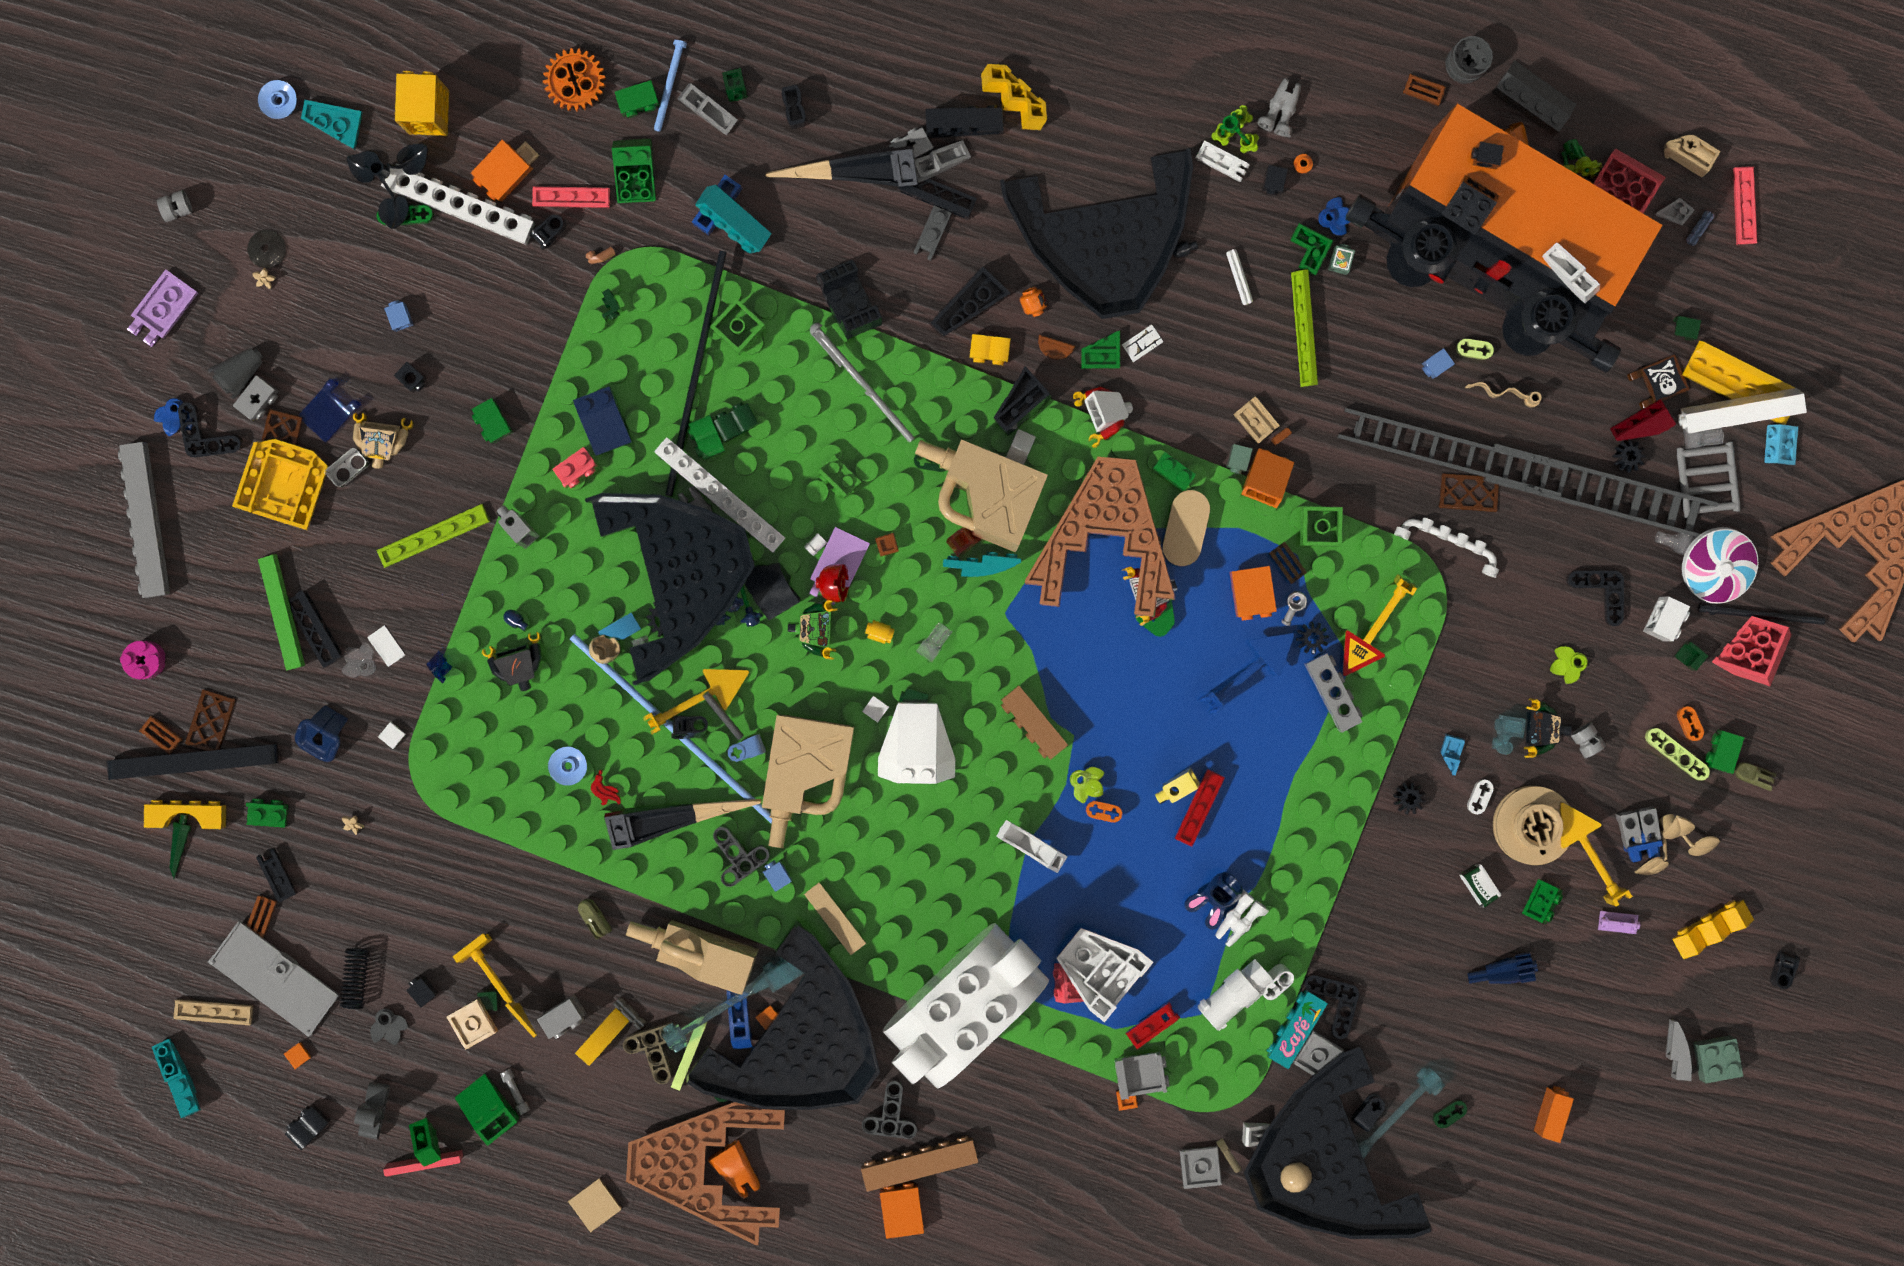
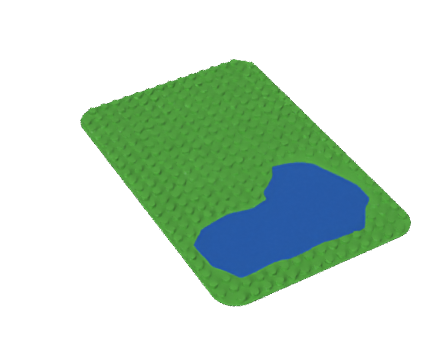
M661 247L632 249L610 260L596 274L587 290L503 504L509 510L513 509L518 512L540 537L525 549L516 544L498 523L501 518L498 516L413 732L409 747V770L413 784L422 800L436 814L450 822L774 949L778 948L795 922L798 921L815 936L845 977L906 1001L914 996L974 937L989 925L996 923L1014 943L1021 939L1041 959L1037 967L1049 979V983L1036 1000L998 1037L1116 1083L1118 1081L1114 1062L1115 1058L1160 1052L1161 1057L1165 1056L1167 1068H1163L1164 1076L1168 1075L1170 1087H1166L1167 1092L1165 1093L1160 1091L1146 1095L1189 1111H1220L1230 1108L1250 1096L1261 1084L1270 1067L1272 1059L1267 1056L1269 1052L1266 1049L1278 1038V1035H1276L1278 1028L1281 1025L1285 1026L1288 1021L1286 1018L1287 1013L1294 1006L1442 630L1447 611V594L1442 575L1434 561L1425 551L1411 541L1346 515L1342 516V546H1300L1301 507L1323 506L1288 492H1284L1282 501L1277 508L1241 495L1247 476L1232 473L1227 468L1123 427L1108 439L1100 440V445L1093 448L1092 445L1097 443L1098 440L1092 439L1089 441V437L1092 434L1099 435L1101 433L1096 432L1090 414L1052 399L1007 436L995 422L994 416L1014 384L875 329L847 340L831 312L723 270L711 325L737 298L765 324L766 328L741 355L710 328L689 423L711 415L713 421H715L716 415L724 411L728 414L733 411V406L743 402V404L748 403L759 425L728 442H724L718 431L726 452L704 460L703 457H698L695 447L698 445L695 439L691 440L687 431L683 451L785 537L783 542L772 553L746 531L755 567L761 564L780 563L791 576L789 585L801 599L793 607L768 620L744 584L743 587L753 612L763 614L759 624L754 627H747L746 623L740 622L746 615L745 604L736 612L727 611L726 615L731 618L725 621L724 625H715L698 646L647 683L633 685L632 681L637 680L629 648L664 637L663 634L661 637H658V631L652 633L654 627L648 626L651 619L647 618V616L652 615L649 608H655L653 604L655 602L636 527L601 537L592 503H587L585 498L600 493L655 494L679 500L678 494L682 492L689 503L695 500L689 490L693 485L679 473L677 474L673 497L665 495L671 466L654 451L666 437L675 445L677 443L715 266L677 251ZM608 288L612 291L623 310L619 312V317L611 321L609 319L605 320L602 317V314L611 310V307L607 309L602 301V298H604L602 292ZM820 323L823 325L821 327L822 331L915 439L909 443L875 402L865 394L866 390L856 382L843 365L839 367L810 334L812 324ZM610 387L614 393L632 443L596 456L580 421L573 400ZM1018 429L1036 437L1024 465L1048 476L1016 553L976 537L972 534V530L952 523L944 517L940 511L938 499L948 470L936 472L919 469L915 466L914 457L920 440L946 450L949 447L957 451L962 439L1006 458ZM582 447H585L598 465L594 468L596 472L587 478L586 476L580 478V483L572 489L570 487L565 488L552 469ZM1166 452L1196 474L1185 491L1194 490L1202 493L1209 502L1210 514L1201 553L1195 562L1187 566H1176L1170 563L1164 555L1170 580L1174 579L1177 590L1174 591L1175 600H1172L1175 623L1165 636H1155L1145 627L1140 626V623L1135 618L1136 600L1129 582L1130 579H1123V577L1128 576L1127 571H1122V569L1127 567L1140 568L1142 558L1123 555L1125 537L1089 533L1086 552L1067 551L1060 607L1040 605L1042 586L1025 584V579L1097 457L1137 461L1156 531L1162 541L1161 548L1172 502L1184 491L1152 470L1161 455ZM833 455L861 481L846 498L843 496L839 498L832 491L834 487L829 482L825 484L818 477L820 473L817 470ZM924 457L917 458L921 466H924V463H931V460ZM954 487L950 497L952 509L970 517L966 491ZM700 492L707 504L711 505L713 513L739 525ZM837 527L870 543L850 584L846 600L844 602H835L834 605L831 604L833 609L837 608V611H831L830 648H834L836 651L830 652V657L834 658V660L813 655L804 649L802 643L799 642V634H788V622L799 623L800 615L803 614L804 609L815 603L827 601L820 594V591L817 597L809 594L815 583L810 578L826 545L814 556L804 546L817 534L828 543L834 528ZM894 533L899 552L880 557L875 538ZM1283 542H1286L1307 572L1293 584H1290L1269 554V552ZM1282 548L1281 550L1299 574L1301 571L1298 569V567L1290 558L1285 549ZM987 552H996L999 557H1006V554H1017V558L1021 559V563L1008 570L980 577H961L962 569L943 567V559H947L948 556H957L959 561H967V558H977L978 562L982 563V555H987ZM1276 552L1275 555L1277 556V558L1280 560V562L1285 567L1290 576L1294 578L1295 575L1292 573V571L1284 562L1279 553ZM1270 566L1277 612H1272L1270 617L1261 618L1260 614L1253 615V619L1242 621L1241 617H1236L1230 572ZM1399 574L1409 584L1413 583L1417 588L1414 595L1406 593L1404 598L1400 599L1371 642V645L1383 652L1385 657L1347 676H1343L1346 630L1364 639L1394 595L1393 592L1397 587L1394 582L1395 577ZM1294 591H1300L1306 596L1307 604L1304 609L1295 612L1290 626L1284 625L1281 621L1289 609L1287 603L1288 596ZM741 592L738 593V598H742ZM1299 596L1293 598L1295 601L1300 599ZM510 609L517 611L522 615L523 621L529 627L526 631L519 627L516 629L512 628L504 621V613ZM632 613L641 630L624 640H617L620 644V653L614 661L608 664L662 714L710 688L703 674V669L748 670L749 674L727 710H724L744 736L738 740L706 700L675 716H703L708 721L706 735L702 738L690 739L755 799H761V804L763 803L776 716L778 714L855 726L844 793L840 805L826 815L792 813V821H788L784 848L768 846L771 823L754 807L750 806L685 826L633 847L613 850L604 818L605 813L623 811L624 808L745 799L679 739L671 738L672 732L664 725L659 726L661 730L652 735L650 731L655 729V727L650 728L647 722L650 719L646 721L643 719L650 712L576 646L570 638L576 634L589 646L593 638L601 636L598 633L600 630ZM655 616L656 624L659 627L661 624L660 620ZM875 620L890 625V628L895 629L890 644L886 642L883 644L868 639V634L865 633L868 622L872 623ZM1309 622L1314 623V628L1317 623H1320L1321 627L1319 630L1326 628L1327 630L1323 635H1329L1328 639H1323L1328 645L1323 646L1321 644L1320 646L1323 648V651L1319 652L1316 648V654L1311 653V648L1308 653H1304L1306 646L1299 648L1298 645L1302 641H1296L1297 637H1302L1301 634L1297 633V630L1304 632L1302 625L1306 624L1309 628ZM537 632L540 634V641L538 643L540 644L542 658L539 670L535 672V677L529 680L531 684L529 690L521 691L518 683L509 686L507 682L501 681L492 674L487 662L488 657L482 654L483 649L489 655L491 653L489 646H492L497 653L528 642L531 645L532 642L528 639V634L531 633L532 640L537 639ZM1313 632L1308 637V640L1312 641L1311 643L1317 639ZM1294 633L1292 644L1279 677L1265 663L1225 697L1226 699L1222 702L1225 708L1220 712L1210 714L1209 711L1212 707L1208 705V702L1201 703L1199 701L1202 696L1208 693L1221 691L1260 657L1250 645V640ZM1324 653H1327L1328 656L1332 655L1336 662L1335 670L1337 673L1340 672L1345 680V683H1343L1345 689H1349L1354 697L1352 703L1355 707H1359L1363 715L1361 717L1362 723L1342 733L1338 731L1304 663ZM1325 669L1321 676L1324 680H1328L1331 673L1328 669ZM1018 685L1068 744L1051 760L1048 756L1045 759L1038 752L1040 748L1036 742L1032 744L1025 736L1028 732L1024 727L1020 729L1013 721L1015 716L1011 712L1007 714L1001 707V704H1003L1001 699ZM1336 686L1332 687L1330 690L1331 696L1337 697L1339 695V688ZM906 688L929 694L926 703H937L955 756V778L936 784L895 783L878 776V756L899 702L901 691L906 692ZM712 695L713 698H714V699L717 701V703L720 705V703H719L717 697H716L715 695ZM873 696L889 707L878 723L862 712ZM1345 703L1339 707L1342 715L1348 712V706ZM701 724L694 725V728L697 730L704 729ZM760 734L766 750L765 753L737 762L729 758L728 749L732 745ZM562 747L576 748L586 758V774L576 784H559L549 773V759L556 750ZM736 747L733 748L732 756L740 758L742 750H738ZM567 762L565 764V767L567 769H571L572 764L570 762ZM1089 767L1101 769L1104 775L1099 782L1103 787V795L1100 797L1088 796L1085 803L1078 801L1074 797V787L1070 783L1071 774L1076 770L1084 771ZM1189 767L1200 783L1207 769L1225 777L1192 847L1174 838L1197 790L1174 803L1167 800L1160 804L1155 796L1156 793L1163 790V783ZM599 770L603 771L602 783L605 786H613L618 789L619 792L616 794L620 796L621 804L608 799L607 804L603 806L601 805V799L592 793L591 784ZM1082 776L1077 779L1078 783H1081L1083 780ZM834 779L805 790L804 801L818 804L827 802L832 794ZM1172 787V790L1177 792L1178 788ZM1091 801L1114 804L1121 809L1122 817L1118 822L1094 819L1086 813V806ZM1097 804L1089 808L1092 811V815H1095L1096 812H1103L1102 809L1097 808ZM1115 808L1112 811H1105V814L1111 815V819L1119 815ZM1008 820L1066 855L1067 859L1059 872H1054L996 837L1005 821ZM720 826H727L748 853L759 845H765L770 850V857L764 864L732 887L725 886L721 881L722 873L732 863L713 838L714 831ZM719 830L717 836L720 840H726L728 834L725 830ZM735 845L730 846V854L738 855L739 848ZM762 849L757 850V858H766V852ZM773 860L776 863L781 861L792 878V882L776 892L763 873L766 870L765 865ZM748 861L741 862L742 870L748 871L751 869V864ZM731 872L726 873V881L734 882L735 875ZM1222 872L1233 875L1242 885V889L1254 898L1253 903L1257 900L1269 910L1265 916L1257 917L1252 922L1250 930L1245 932L1230 947L1225 943L1233 933L1231 929H1228L1218 939L1215 936L1218 928L1211 930L1205 924L1206 917L1214 906L1208 902L1196 912H1189L1185 908V901L1189 896L1204 891L1210 881ZM819 882L866 942L864 946L852 955L849 954L804 895V893ZM1239 900L1225 909L1222 922L1226 918L1227 913L1236 907ZM1253 903L1243 912L1241 918L1247 915ZM1080 928L1138 949L1153 961L1144 975L1137 979L1116 1005L1117 1008L1105 1022L1092 1013L1085 1002L1060 1003L1056 1002L1054 997V964L1059 963L1057 960L1058 955ZM1254 959L1257 960L1267 973L1278 964L1285 965L1294 975L1293 983L1277 998L1267 1000L1262 995L1248 1009L1244 1007L1226 1023L1227 1027L1220 1031H1217L1197 1008L1201 1000L1208 999L1225 984L1223 981L1237 968L1242 971ZM1170 1002L1173 1006L1172 1010L1178 1013L1180 1019L1136 1049L1125 1032L1154 1013L1162 1005ZM1166 1013L1161 1015L1164 1021L1169 1018Z

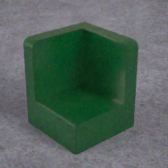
M1682 316L1674 318L1673 322H1676L1674 335L1685 337V340L1689 341L1698 339L1701 320Z
M1686 641L1674 655L1691 671H1697L1708 658L1706 653L1690 641Z
M486 989L477 992V997H480L486 1010L493 1009L498 1011L501 1008L500 993L497 989Z

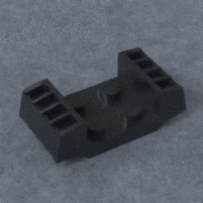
M853 259L818 273L816 276L823 296L847 340L882 325V316L877 305L872 306L858 278L859 270Z

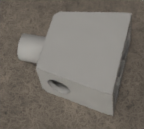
M505 505L497 510L496 513L501 518L498 523L519 546L527 549L540 537L515 510H509Z

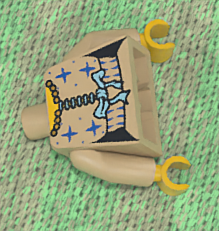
M357 413L353 414V419L356 421L353 431L354 442L358 449L362 451L363 457L372 458L373 468H383L384 460H390L405 445L409 434L408 430L412 429L413 421L411 420L409 426H404L406 419L403 418L401 420L402 429H400V426L366 422L367 416L362 413L360 420H358Z

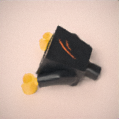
M538 632L537 639L535 640L531 639V633L528 634V639L532 642L531 645L528 642L497 653L492 646H489L491 649L489 655L483 649L482 654L488 657L487 662L492 674L501 681L507 682L509 686L518 683L521 691L529 690L531 688L529 680L535 677V672L539 670L542 658L540 644L538 643L540 641V634Z

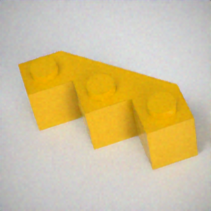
M987 64L981 74L982 92L1001 93L1002 110L1021 111L1022 129L1041 130L1047 121L1046 102L1041 97H1036L1031 92L1032 89L1020 78L1017 79L1007 65Z
M1732 900L1718 911L1704 915L1700 921L1691 926L1679 929L1677 931L1678 934L1672 940L1682 958L1686 959L1698 955L1707 946L1723 941L1730 933L1747 928L1754 921V918L1744 900L1738 902Z

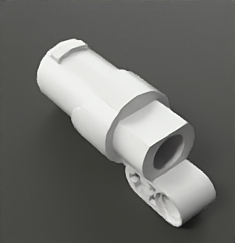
M1254 959L1242 971L1237 968L1223 981L1225 984L1208 999L1201 1000L1197 1008L1216 1030L1220 1031L1227 1027L1226 1023L1244 1007L1248 1009L1262 995L1267 1000L1277 998L1291 986L1294 981V975L1283 964L1274 966L1267 973L1257 960Z

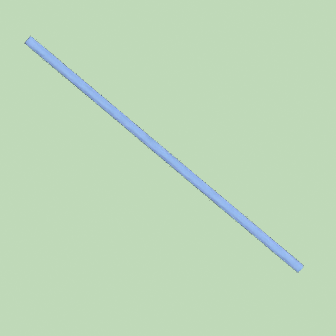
M576 634L572 635L570 640L647 711L652 713L653 716L660 713L655 706L608 663L601 664L596 662L589 654V646ZM668 719L663 725L673 733V723ZM690 738L679 739L745 800L755 799ZM761 803L752 806L772 824V818L769 817L771 813L766 808H762Z

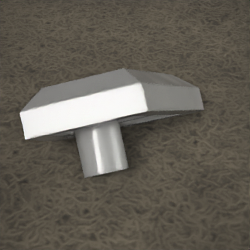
M1679 198L1655 213V215L1683 225L1694 212V209Z

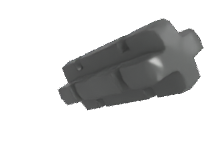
M621 997L618 998L613 1005L618 1010L620 1009L621 1013L631 1023L633 1022L637 1029H641L646 1024V1021L639 1017V1014L629 1004L626 1005V1001Z

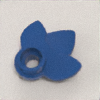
M1335 197L1329 200L1326 209L1319 213L1318 221L1323 227L1329 228L1333 234L1345 235L1347 233L1345 225L1350 223L1345 219L1349 208L1343 207V199L1341 197ZM1327 215L1330 216V219H1331L1330 221L1327 220V218H1326Z
M178 398L168 400L165 406L159 407L154 414V421L163 422V429L168 436L175 434L181 427L178 410L173 411L171 408L172 405H176L179 408L183 403ZM183 409L184 412H187V413H188V419H186L185 422L190 421V420H193V419H190V416H189L190 413H189L188 411H186L185 409ZM187 425L186 430H191L193 425Z

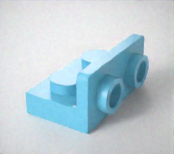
M1781 424L1767 426L1765 463L1795 465L1798 436L1797 426Z

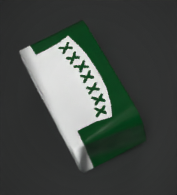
M352 448L325 470L326 472L324 473L336 486L345 487L370 465L368 460L363 457L365 463L361 469L352 467L351 460L354 456L363 457L358 449ZM346 468L350 472V477L347 481L342 482L338 480L336 474L339 469Z
M1476 864L1460 874L1461 879L1480 907L1485 908L1502 896L1481 864Z

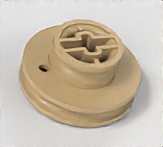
M1523 786L1508 793L1498 804L1493 817L1494 837L1501 850L1510 858L1529 865H1543L1559 858L1568 848H1561L1563 821L1560 817V803L1568 805L1566 800L1555 791L1540 786ZM1543 813L1546 814L1549 818H1544ZM1535 821L1540 823V826L1535 827L1536 831L1532 830V826L1536 825ZM1540 850H1546L1545 854L1542 855Z

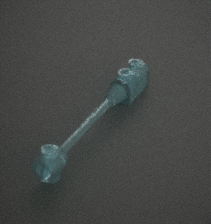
M779 956V962L773 964L771 961L762 967L764 971L747 986L742 995L736 994L683 1028H680L678 1024L674 1026L673 1023H670L663 1028L664 1033L661 1035L670 1050L676 1053L688 1045L685 1035L749 995L756 994L768 987L774 993L803 975L804 972Z
M1423 1067L1416 1074L1419 1078L1417 1082L1420 1086L1368 1140L1366 1139L1359 1144L1364 1159L1378 1139L1425 1091L1436 1096L1445 1087L1443 1080L1430 1067L1427 1070Z

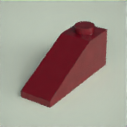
M1660 399L1613 426L1610 430L1616 441L1659 435L1664 431H1668L1676 423Z

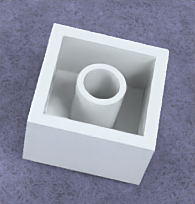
M1659 597L1643 632L1662 641L1678 639L1681 634L1680 627L1689 617L1690 612L1688 610L1690 606L1671 597Z

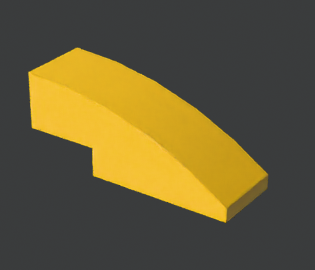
M615 1008L575 1054L590 1066L626 1026L629 1020L620 1010Z

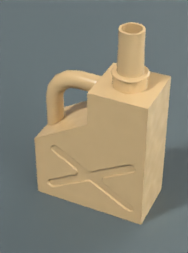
M962 439L957 451L949 447L946 450L920 440L915 454L940 464V468L948 470L938 499L939 508L944 517L952 523L972 530L974 536L1016 553L1048 475ZM954 487L966 491L970 517L952 509L950 497Z
M782 714L776 716L762 808L771 809L769 817L772 818L768 846L784 848L788 821H792V813L826 815L840 805L844 793L855 726ZM834 779L832 794L827 802L818 804L804 801L805 790Z
M674 920L670 921L667 930L660 927L655 929L631 921L626 933L628 937L651 944V948L659 949L656 961L679 968L698 981L740 995L743 994L759 950L758 948Z

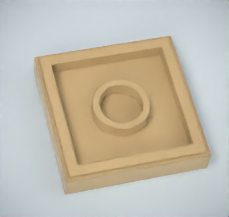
M480 998L447 1016L449 1023L465 1050L498 1032Z
M600 1178L568 1200L590 1232L622 1210V1207Z

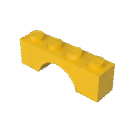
M151 800V803L144 804V828L168 827L171 820L179 813H187L194 816L202 829L226 828V805H220V801H208V804H201V801H189V804H182V800H170V804H164L163 800Z

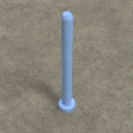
M674 39L673 42L675 50L654 125V130L658 132L662 129L682 50L687 46V43L681 40Z

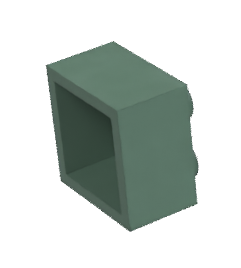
M1729 1035L1693 1042L1699 1080L1704 1083L1744 1077L1736 1038Z

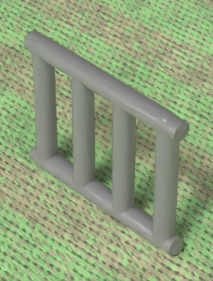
M1732 441L1720 446L1687 450L1677 448L1681 493L1697 495L1731 490L1732 502L1719 503L1718 507L1701 505L1697 514L1732 509L1736 512L1741 511ZM1726 453L1728 464L1686 469L1685 457ZM1729 472L1730 483L1688 487L1687 476ZM1682 498L1684 517L1687 518L1691 504L1690 500Z

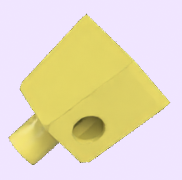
M1189 767L1163 783V790L1156 793L1155 796L1160 804L1167 800L1174 803L1197 790L1200 782ZM1172 787H1177L1178 791H1173Z

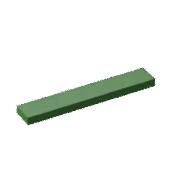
M277 554L260 558L258 562L286 671L303 667L305 663Z

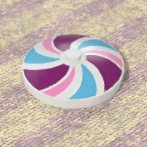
M1726 527L1713 528L1696 537L1687 548L1682 562V575L1688 589L1698 598L1717 604L1732 601L1744 594L1752 585L1758 570V554L1752 541L1743 533Z

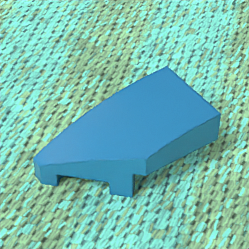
M632 613L598 633L599 635L614 637L617 640H624L641 630Z
M1446 734L1441 754L1452 775L1456 776L1465 739Z

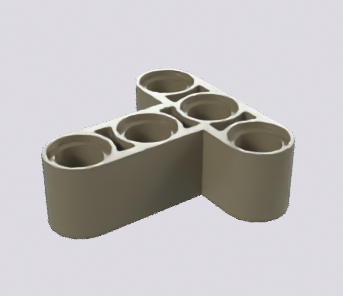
M666 1022L630 1034L623 1042V1048L629 1054L645 1051L653 1078L658 1084L667 1083L672 1076V1069L663 1044L671 1042L676 1038L678 1027L673 1022ZM666 1027L672 1028L674 1035H665L664 1029ZM646 1034H654L656 1040L654 1042L647 1041ZM628 1040H635L637 1042V1047L630 1048L628 1046ZM659 1052L662 1055V1059L654 1060L652 1053ZM665 1070L668 1077L665 1079L660 1078L658 1071Z

